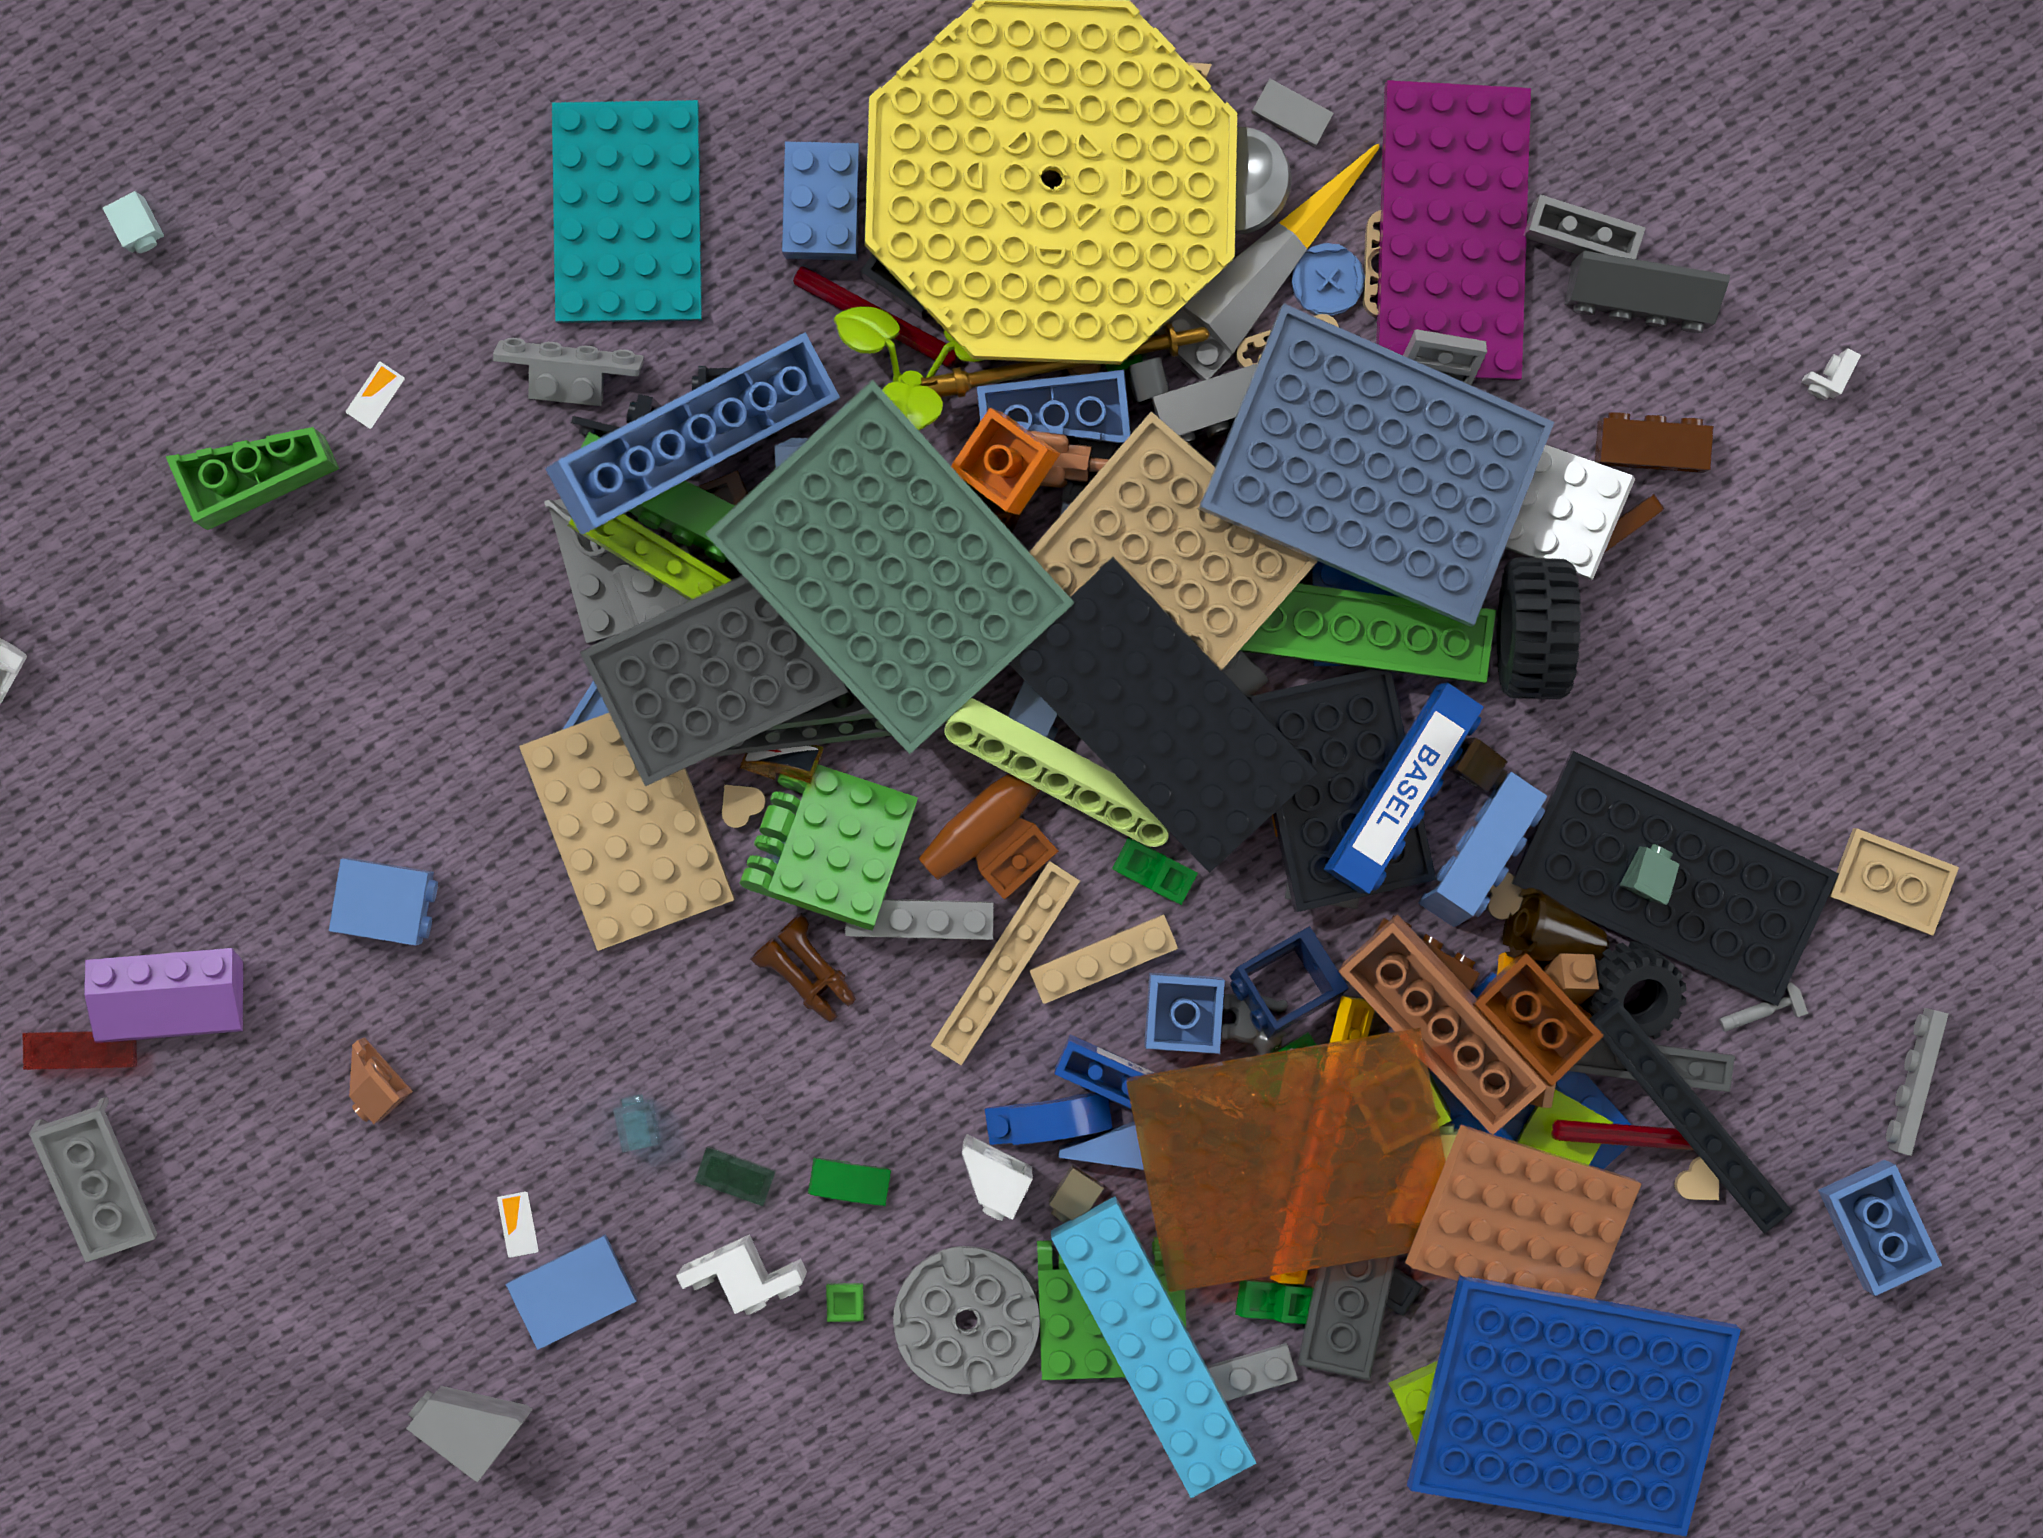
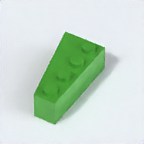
M314 427L266 436V439L235 442L231 446L216 449L196 450V453L166 456L194 523L207 531L339 469L326 437Z

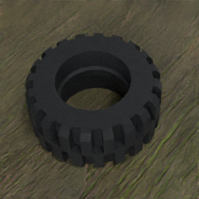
M1516 557L1507 562L1504 567L1497 612V667L1501 690L1510 698L1563 699L1573 689L1577 673L1576 667L1579 660L1581 601L1576 568L1574 564L1566 559Z

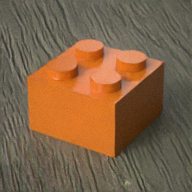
M989 408L951 467L966 483L1002 509L1020 515L1060 456V453L1003 412Z

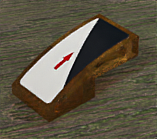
M817 745L745 753L740 768L775 780L777 773L811 784L822 758L824 748Z

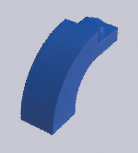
M1097 1093L1077 1094L1036 1103L985 1108L990 1145L1007 1143L1018 1145L1053 1141L1092 1134L1112 1128L1109 1100Z

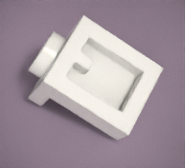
M1850 349L1841 352L1839 356L1834 354L1823 373L1828 376L1827 379L1814 372H1809L1803 377L1801 383L1809 386L1807 391L1815 397L1827 400L1829 397L1834 399L1842 394L1861 355Z

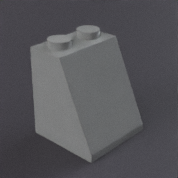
M441 1386L434 1394L428 1390L419 1399L408 1414L413 1420L406 1429L478 1483L533 1409L525 1404Z

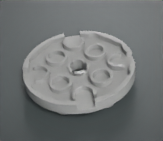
M977 1246L947 1248L930 1255L920 1262L903 1282L897 1295L893 1315V1326L898 1348L911 1370L926 1383L943 1391L956 1394H971L995 1389L1012 1379L1029 1360L1037 1342L1040 1325L1037 1298L1032 1285L1024 1273L1005 1256L990 1249ZM963 1310L973 1311L977 1317L976 1325L971 1329L960 1328L956 1322L958 1313Z

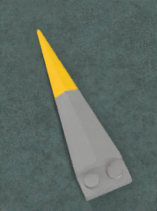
M1380 144L1371 147L1237 256L1169 319L1168 324L1172 323L1175 332L1205 327L1209 331L1210 336L1206 341L1178 347V356L1176 357L1202 381L1211 379L1232 356L1379 150ZM1162 326L1153 336L1166 334V326Z

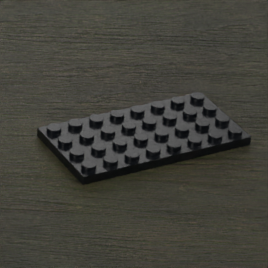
M1113 556L1070 597L1074 604L1009 664L1210 873L1315 776L1318 771Z
M1571 751L1544 808L1545 813L1532 834L1511 884L1524 890L1529 887L1539 889L1584 918L1636 942L1645 943L1662 954L1778 1006L1839 873L1584 755ZM1653 844H1656L1673 853L1670 860L1680 864L1667 905L1650 902L1620 886L1639 847L1650 849Z

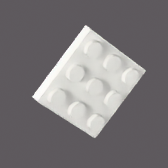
M1545 445L1505 548L1530 558L1566 559L1574 564L1577 571L1576 575L1593 580L1635 481L1634 476Z

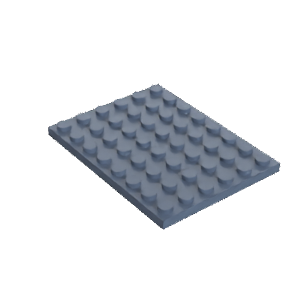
M1283 304L1278 312L1198 509L1471 627L1475 625L1554 422L1287 304Z

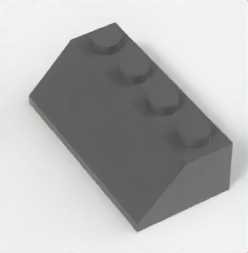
M1583 251L1571 262L1564 305L1573 306V312L1578 314L1595 315L1597 310L1609 312V318L1614 320L1631 321L1633 316L1645 318V324L1650 326L1667 327L1669 322L1681 324L1682 331L1703 333L1704 328L1708 329L1716 323L1729 284L1730 275Z

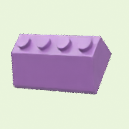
M233 948L85 960L84 995L96 1043L243 1031V960Z

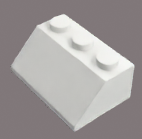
M967 1134L963 1141L962 1154L978 1202L984 1207L982 1211L1000 1221L1003 1220L1004 1216L1013 1220L1033 1180L1032 1166Z

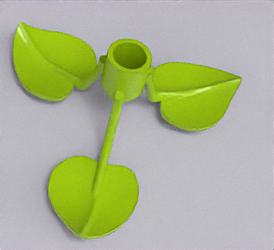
M854 307L835 316L834 323L837 326L838 334L841 340L852 350L870 354L881 351L884 346L888 348L893 370V382L887 384L882 391L918 431L933 423L942 412V400L933 389L921 386V378L923 376L919 372L910 370L900 374L895 344L891 341V339L899 334L900 327L897 321L887 312L874 307ZM944 329V336L949 343L945 344L926 378L935 376L945 357L953 349L957 357L963 361L977 362L985 359H972Z

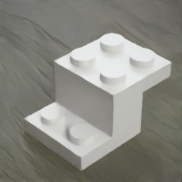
M749 1234L684 1264L676 1276L682 1289L692 1285L694 1290L714 1281L713 1278L718 1276L734 1313L736 1314L744 1310L746 1315H749L766 1306L765 1302L777 1294L780 1299H784L798 1292L807 1271L802 1260L799 1259L768 1274Z

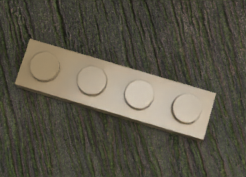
M1163 914L1029 971L1043 1004L1176 950L1178 947Z

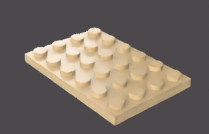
M610 713L519 746L597 951L735 900L686 768L645 787Z

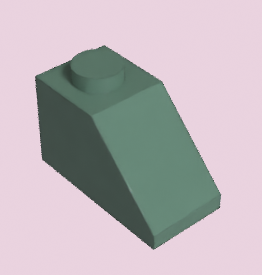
M1653 844L1650 849L1639 847L1620 886L1650 902L1667 905L1680 864L1670 860L1673 853L1656 844Z

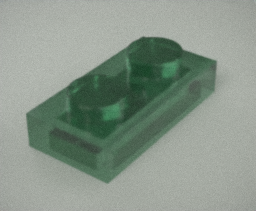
M707 1146L694 1182L763 1206L776 1170Z

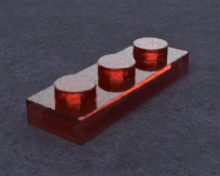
M92 1031L22 1033L23 1070L127 1068L137 1066V1040L96 1043Z

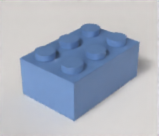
M785 141L782 253L785 259L858 261L861 156L859 143Z
M1882 1160L1818 1190L1860 1283L1867 1292L1877 1296L1942 1266L1896 1164Z

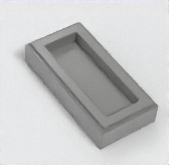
M1269 79L1252 110L1254 115L1313 147H1316L1334 114L1272 79Z

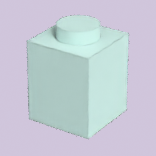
M136 191L103 207L122 247L130 252L144 253L157 245L156 240L164 236L146 199Z

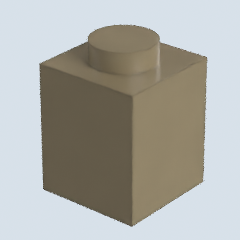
M1072 1164L1048 1200L1049 1205L1054 1208L1051 1214L1064 1223L1085 1214L1091 1209L1104 1189L1103 1184Z

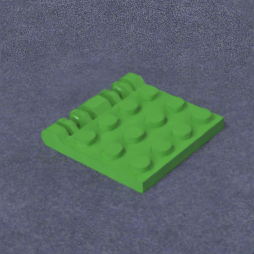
M813 763L810 771L783 765V772L779 774L778 783L783 787L802 793V799L800 801L794 795L780 791L772 793L770 801L773 805L767 807L759 828L760 833L763 835H757L754 846L763 852L765 851L780 857L778 865L771 859L750 855L747 861L749 868L744 869L740 885L747 890L873 931L918 797Z
M1168 1236L1169 1264H1163L1162 1237H1154L1152 1242V1253L1154 1254L1153 1267L1186 1327L1183 1236ZM1052 1240L1037 1241L1042 1380L1126 1377L1059 1252V1268H1053Z

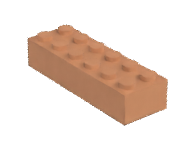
M1398 914L1343 962L1339 969L1342 976L1492 1135L1548 1087V1084L1473 1005L1477 998Z

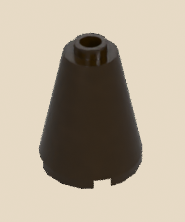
M1529 887L1518 895L1523 898L1520 908L1513 915L1510 912L1509 917L1504 923L1502 940L1503 945L1509 946L1510 951L1505 952L1507 956L1516 958L1527 953L1534 961L1543 962L1553 961L1560 953L1591 954L1599 961L1604 957L1602 952L1609 948V940L1604 930L1539 889Z

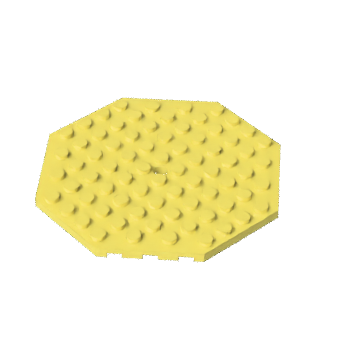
M975 0L972 6L943 29L934 38V41L912 57L882 88L879 87L869 96L865 246L972 359L1121 365L1230 264L1235 257L1237 112L1227 102L1224 103L1211 89V85L1204 77L1177 54L1176 48L1156 27L1153 28L1139 14L1140 11L1130 0ZM1049 170L1058 172L1062 178V183L1058 187L1050 189V187H1047L1042 182L1041 176L1044 172Z

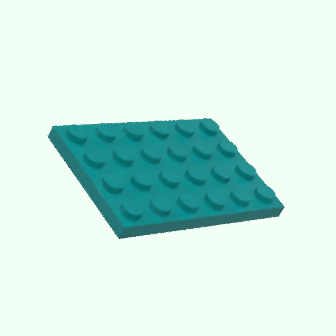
M698 100L552 102L555 322L702 321Z

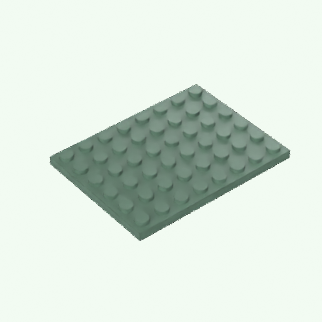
M873 380L705 533L909 754L1074 604L1073 600Z

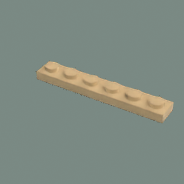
M1048 862L932 1042L931 1046L956 1063L963 1064L1080 880L1054 863Z

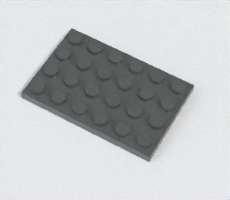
M744 575L580 651L645 787L848 692L845 684Z

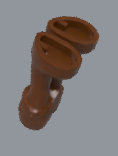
M800 913L777 934V937L818 978L814 984L794 964L774 937L765 943L750 960L759 968L770 967L778 972L803 998V1005L807 1009H813L822 1018L832 1022L838 1015L830 1006V1003L820 994L830 987L834 994L848 1007L854 1003L856 998L845 981V974L840 970L836 971L828 964L807 938L809 923L806 917Z

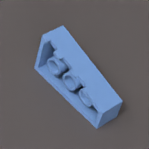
M1124 370L977 386L980 421L989 408H993L1003 412L1025 429L1031 431L1064 434L1071 438L1123 444L1131 435Z
M1508 773L1499 788L1492 791L1474 818V821L1477 822L1476 827L1471 826L1456 845V850L1459 852L1458 856L1455 857L1453 855L1436 875V879L1440 881L1438 887L1429 893H1424L1418 904L1452 927H1456L1474 915L1479 917L1490 902L1486 895L1492 885L1498 887L1508 873L1509 869L1505 867L1511 855L1516 857L1526 844L1527 839L1523 835L1529 825L1535 827L1545 813V809L1541 806L1547 795L1514 773Z

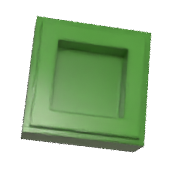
M834 1283L826 1285L827 1322L864 1321L863 1283Z

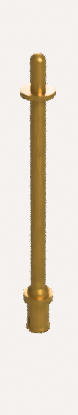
M1172 323L1167 324L1166 334L1150 337L1131 356L1169 349L1172 357L1178 356L1179 346L1204 342L1209 338L1210 334L1205 327L1175 332ZM1027 361L967 373L964 370L961 371L959 367L952 369L953 373L928 378L923 377L921 378V386L933 389L940 398L956 394L960 398L965 397V393L969 392L973 387L1088 365V363Z

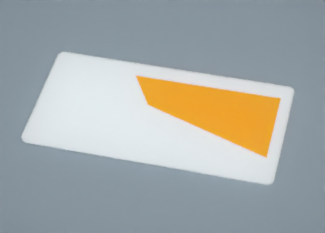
M378 362L346 410V413L371 429L405 378L382 362Z
M521 1192L498 1197L508 1257L537 1253L538 1245L528 1193Z

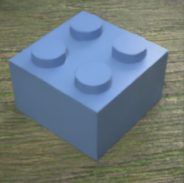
M1149 972L1145 1048L1220 1054L1225 980L1222 977Z

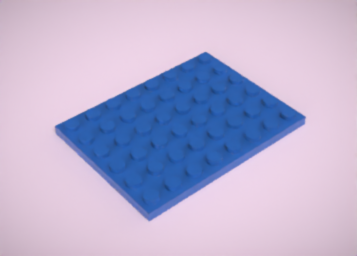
M1459 1275L1407 1486L1410 1491L1687 1536L1741 1329L1736 1324Z

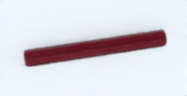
M801 266L794 276L793 282L796 286L842 311L854 307H874L887 312L804 266ZM887 312L897 321L900 327L899 334L894 339L936 361L947 343ZM954 349L947 354L942 365L946 367L953 365L957 358Z
M1556 1120L1552 1124V1138L1559 1141L1694 1150L1676 1128Z

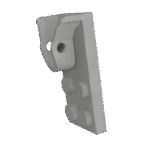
M551 499L545 500V507L551 513L586 643L589 644L607 639L631 628L612 575L632 565L568 527L567 524L572 517L562 499L555 501Z
M107 1097L101 1098L94 1108L52 1122L44 1119L36 1120L29 1133L85 1263L154 1240L157 1236V1231L105 1113L109 1103Z

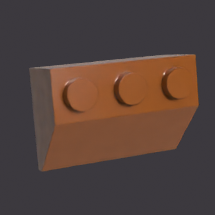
M1527 953L1512 960L1487 985L1473 1003L1550 1087L1604 1036Z

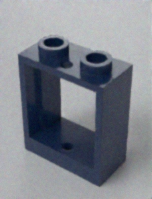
M1310 926L1239 965L1229 976L1232 980L1230 985L1235 996L1239 1000L1245 1001L1251 1011L1250 1019L1259 1032L1263 1031L1268 1039L1339 999L1349 989ZM1295 950L1322 995L1276 1021L1249 976Z

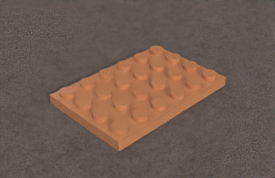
M1460 1125L1405 1263L1414 1269L1458 1281L1459 1275L1463 1277H1473L1595 1299L1641 1183L1617 1173Z

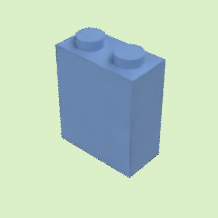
M341 858L329 931L410 945L422 944L423 938L428 939L432 926V917L427 916L429 902L434 903L438 890V881L433 880L434 872L353 858Z

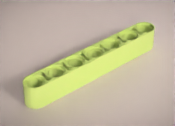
M970 698L947 720L944 730L945 736L950 742L1144 845L1158 847L1167 842L1170 831L1109 770L973 698Z

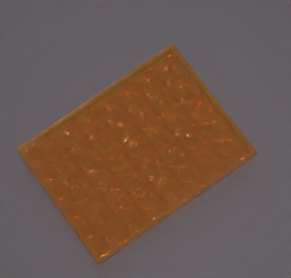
M1421 1028L1127 1078L1126 1083L1169 1292L1377 1259L1410 1252L1446 1162Z

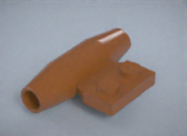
M1008 773L990 784L954 816L918 859L939 880L975 857L981 875L1005 900L1059 851L1033 822L1020 818L1041 790Z

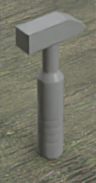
M1789 981L1786 988L1787 997L1782 998L1778 1006L1765 1001L1719 1018L1723 1031L1727 1032L1770 1016L1775 1010L1791 1005L1796 1017L1808 1014L1800 989Z

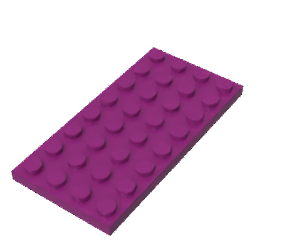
M1387 80L1385 82L1376 344L1404 355L1415 329L1486 341L1487 353L1474 379L1519 381L1522 379L1526 236H1524L1527 226L1531 88Z

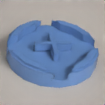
M1323 243L1311 247L1304 253L1293 269L1291 285L1295 298L1305 310L1314 315L1327 314L1332 317L1345 313L1356 304L1363 291L1365 276L1361 262L1347 248L1339 244Z

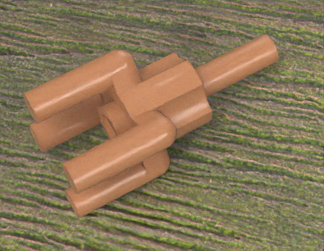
M1028 430L1060 453V456L1039 486L1063 488L1067 485L1068 481L1088 483L1090 473H1098L1109 461V459L1093 458L1092 446L1072 444V441L1064 434Z

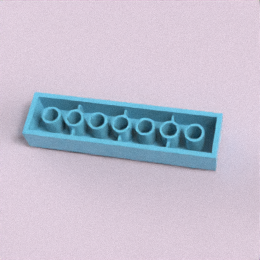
M1116 1196L1090 1209L1085 1214L1052 1229V1241L1190 1497L1192 1498L1256 1464L1254 1454Z

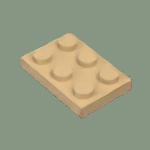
M1853 828L1837 869L1839 875L1828 897L1933 936L1959 867L1863 830Z

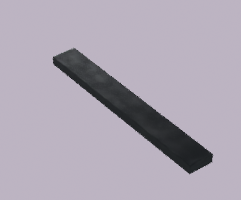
M1617 998L1613 999L1589 1019L1604 1035L1601 1038L1764 1234L1793 1212Z

